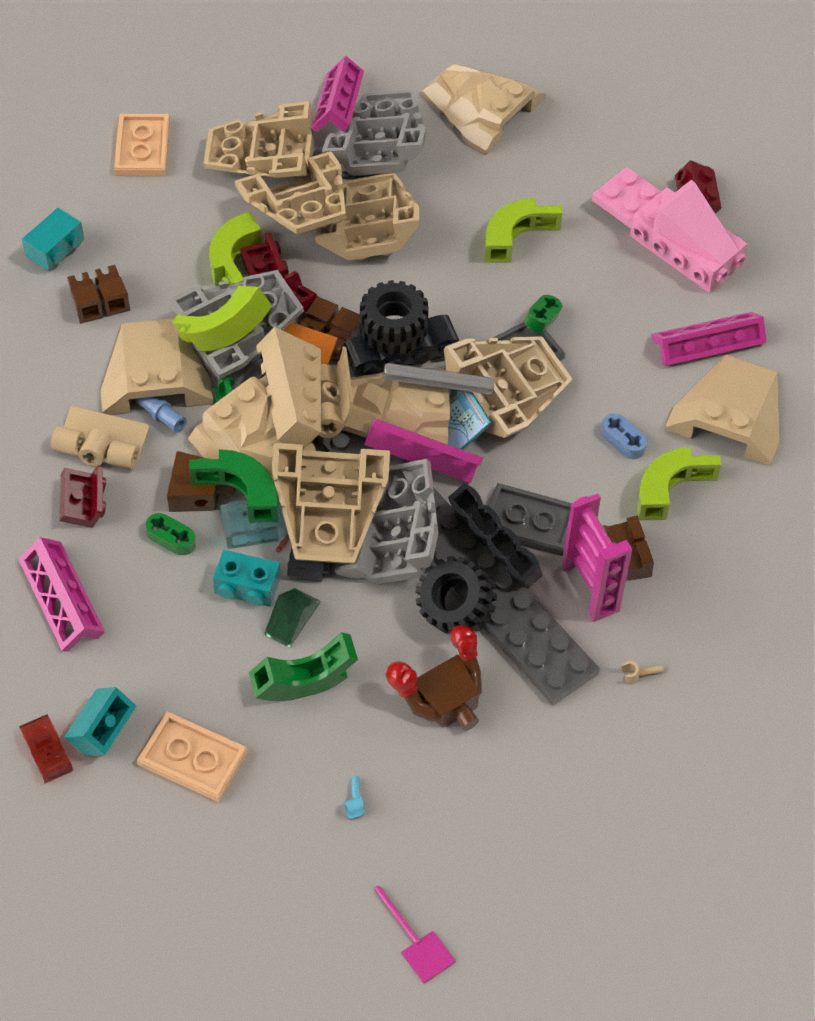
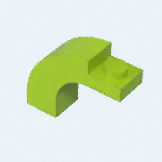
M526 198L511 202L499 209L490 219L486 229L485 263H511L512 242L518 235L524 232L560 231L563 214L562 205L536 206L535 198Z
M250 211L224 223L212 238L209 256L211 276L215 286L219 285V282L227 281L228 285L243 282L244 278L235 265V261L240 256V248L262 243L261 228Z
M239 285L227 303L217 311L200 317L177 315L172 324L179 332L180 338L189 343L193 342L199 351H213L227 347L249 334L263 320L272 305L259 287Z
M683 447L668 451L657 457L647 467L641 480L637 499L639 521L667 520L670 507L668 491L673 486L688 481H717L721 469L720 455L710 456L703 454L692 456L691 447Z

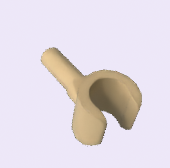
M627 661L622 664V672H634L624 676L625 681L629 684L636 683L640 676L664 672L662 665L644 668L638 667L633 661Z

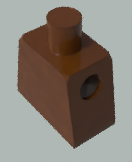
M177 451L167 492L169 512L213 511L216 509L218 495L234 497L236 488L228 485H191L189 460L203 457Z

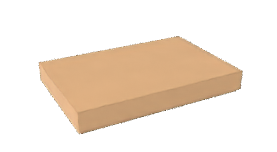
M119 114L114 164L115 176H166L170 127L169 114Z
M167 711L138 757L137 765L219 803L247 756L248 747Z

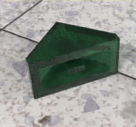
M296 588L279 594L265 629V636L290 648L319 606L320 600Z

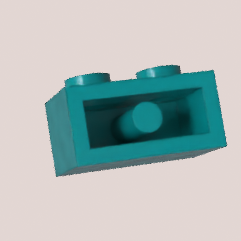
M59 207L56 208L22 238L25 256L50 271L56 264L61 263L65 256L74 248L81 245L84 240L82 222Z
M223 549L213 576L214 593L226 599L236 598L247 601L255 606L265 605L271 607L281 579L280 562Z
M117 687L97 688L64 738L84 756L105 755L137 705Z

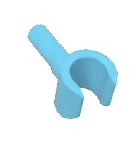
M358 776L351 778L353 799L344 801L349 819L360 817L364 814Z

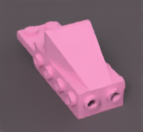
M626 167L592 195L594 203L630 228L629 236L708 293L724 282L735 270L739 269L746 260L747 243L723 227L696 183L692 180L675 193L669 188L660 191Z

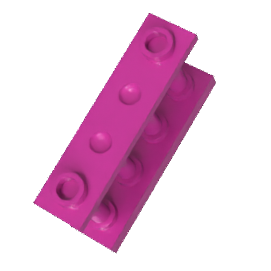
M598 493L589 497H580L574 503H571L562 560L563 571L577 567L591 591L588 613L593 622L620 612L632 554V548L627 540L617 544L612 543L599 522L598 512L601 497Z

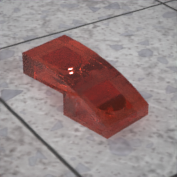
M48 714L19 726L44 783L74 771Z

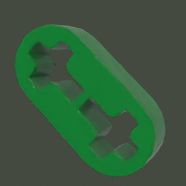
M552 295L541 296L529 309L524 319L525 325L534 332L546 331L557 319L563 307L561 301Z
M155 513L147 518L145 527L150 540L177 555H187L194 551L196 539L191 528L163 513ZM164 525V530L158 528L156 531L154 530V526L160 527ZM177 539H188V542L182 541L180 544L177 542Z

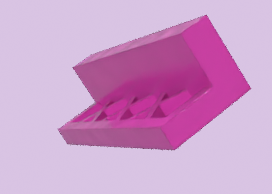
M347 56L342 58L326 75L311 126L315 132H318L329 121L342 131H345L350 126L364 70Z
M754 312L742 313L651 334L652 342L660 345L662 364L665 366L767 343L764 316Z
M373 418L364 445L377 450L390 451L391 455L411 462L427 459L431 462V469L469 483L472 482L476 468L481 465L483 459L478 455Z
M40 537L19 558V562L61 650L69 651L82 637L98 639L105 631L62 543ZM38 554L40 559L38 570L36 571L31 564V560ZM45 575L50 579L48 593H45L43 589ZM56 598H59L61 602L59 616H56L54 612ZM67 621H70L74 632L67 638L65 630Z

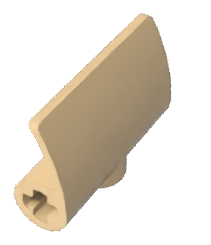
M344 346L342 347L341 357L336 368L327 364H321V433L319 435L324 438H332L338 435L346 425L353 409L354 401L347 350Z
M71 406L64 427L57 426L53 432L51 449L79 456L82 462L90 466H100L103 462L133 470L143 450L149 425Z

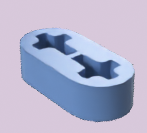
M614 413L607 415L603 419L601 433L618 451L630 459H638L645 454L647 445L645 435L625 417Z

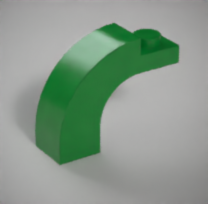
M219 449V459L200 458L189 460L191 485L232 486L241 491L247 499L249 523L278 522L275 483L268 470L260 462L241 452Z
M343 632L321 650L304 658L282 660L266 657L249 672L255 698L269 701H287L321 693L348 678L346 670L358 661L351 634Z

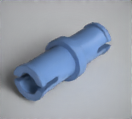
M157 397L136 398V404L151 413V417L157 422L162 421L174 432H181L186 426L187 419L171 408V404L167 401L160 400Z

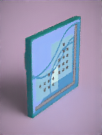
M455 390L449 395L450 421L448 425V445L464 450L492 422L473 392Z

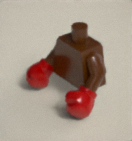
M458 625L451 630L450 640L452 645L457 648L459 655H455L417 677L416 671L408 664L401 661L392 662L387 666L385 676L392 688L398 691L401 697H404L414 715L431 722H437L441 727H446L457 720L464 731H468L479 722L473 710L478 707L479 696L482 693V677L476 657L478 656L477 635L471 627Z

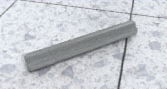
M386 363L383 376L385 380L489 395L492 394L494 389V379L490 377Z

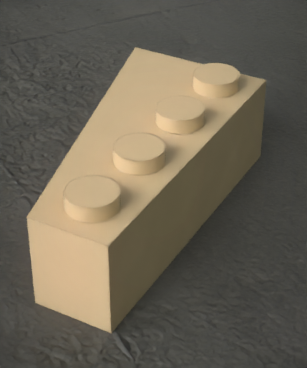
M274 327L256 345L258 354L263 357L261 370L262 374L267 375L269 383L266 391L267 396L270 397L274 405L271 413L276 435L279 441L287 444H301L304 449L321 433V349Z

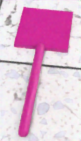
M380 886L375 887L377 894L413 940L414 944L403 950L401 954L423 983H426L456 962L434 931L419 939Z

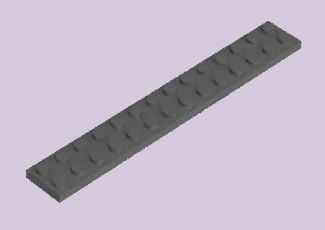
M341 430L338 435L332 438H324L320 435L314 438L325 452L360 454L361 449L377 450L364 445L366 437ZM390 454L389 466L410 462ZM433 487L438 538L431 566H437L436 561L439 559L447 562V557L454 556L456 559L463 557L468 561H472L490 576L489 579L494 582L496 587L492 590L497 594V601H492L496 609L494 613L489 612L488 617L491 619L488 623L483 621L480 624L552 706L599 674L600 668L527 588L518 584L511 577L507 567L495 560L489 547L483 545L475 538L470 526L462 523L457 518L452 507ZM458 583L449 590L462 605L468 596L467 583Z

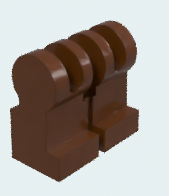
M115 264L107 266L108 274H103L100 268L95 269L96 286L98 285V289H96L92 279L89 278L88 272L82 273V281H77L74 275L67 277L80 324L103 318L102 306H104L107 317L131 311L128 292Z
M319 296L315 298L307 311L306 318L300 323L301 326L338 338L332 354V359L337 361L340 360L342 347H345V342L362 335L360 332V314L341 307L339 310L337 304Z
M638 515L628 517L626 522L611 526L602 525L612 543L617 544L627 540L632 548L626 579L630 581L652 577L654 560L648 543L645 540Z

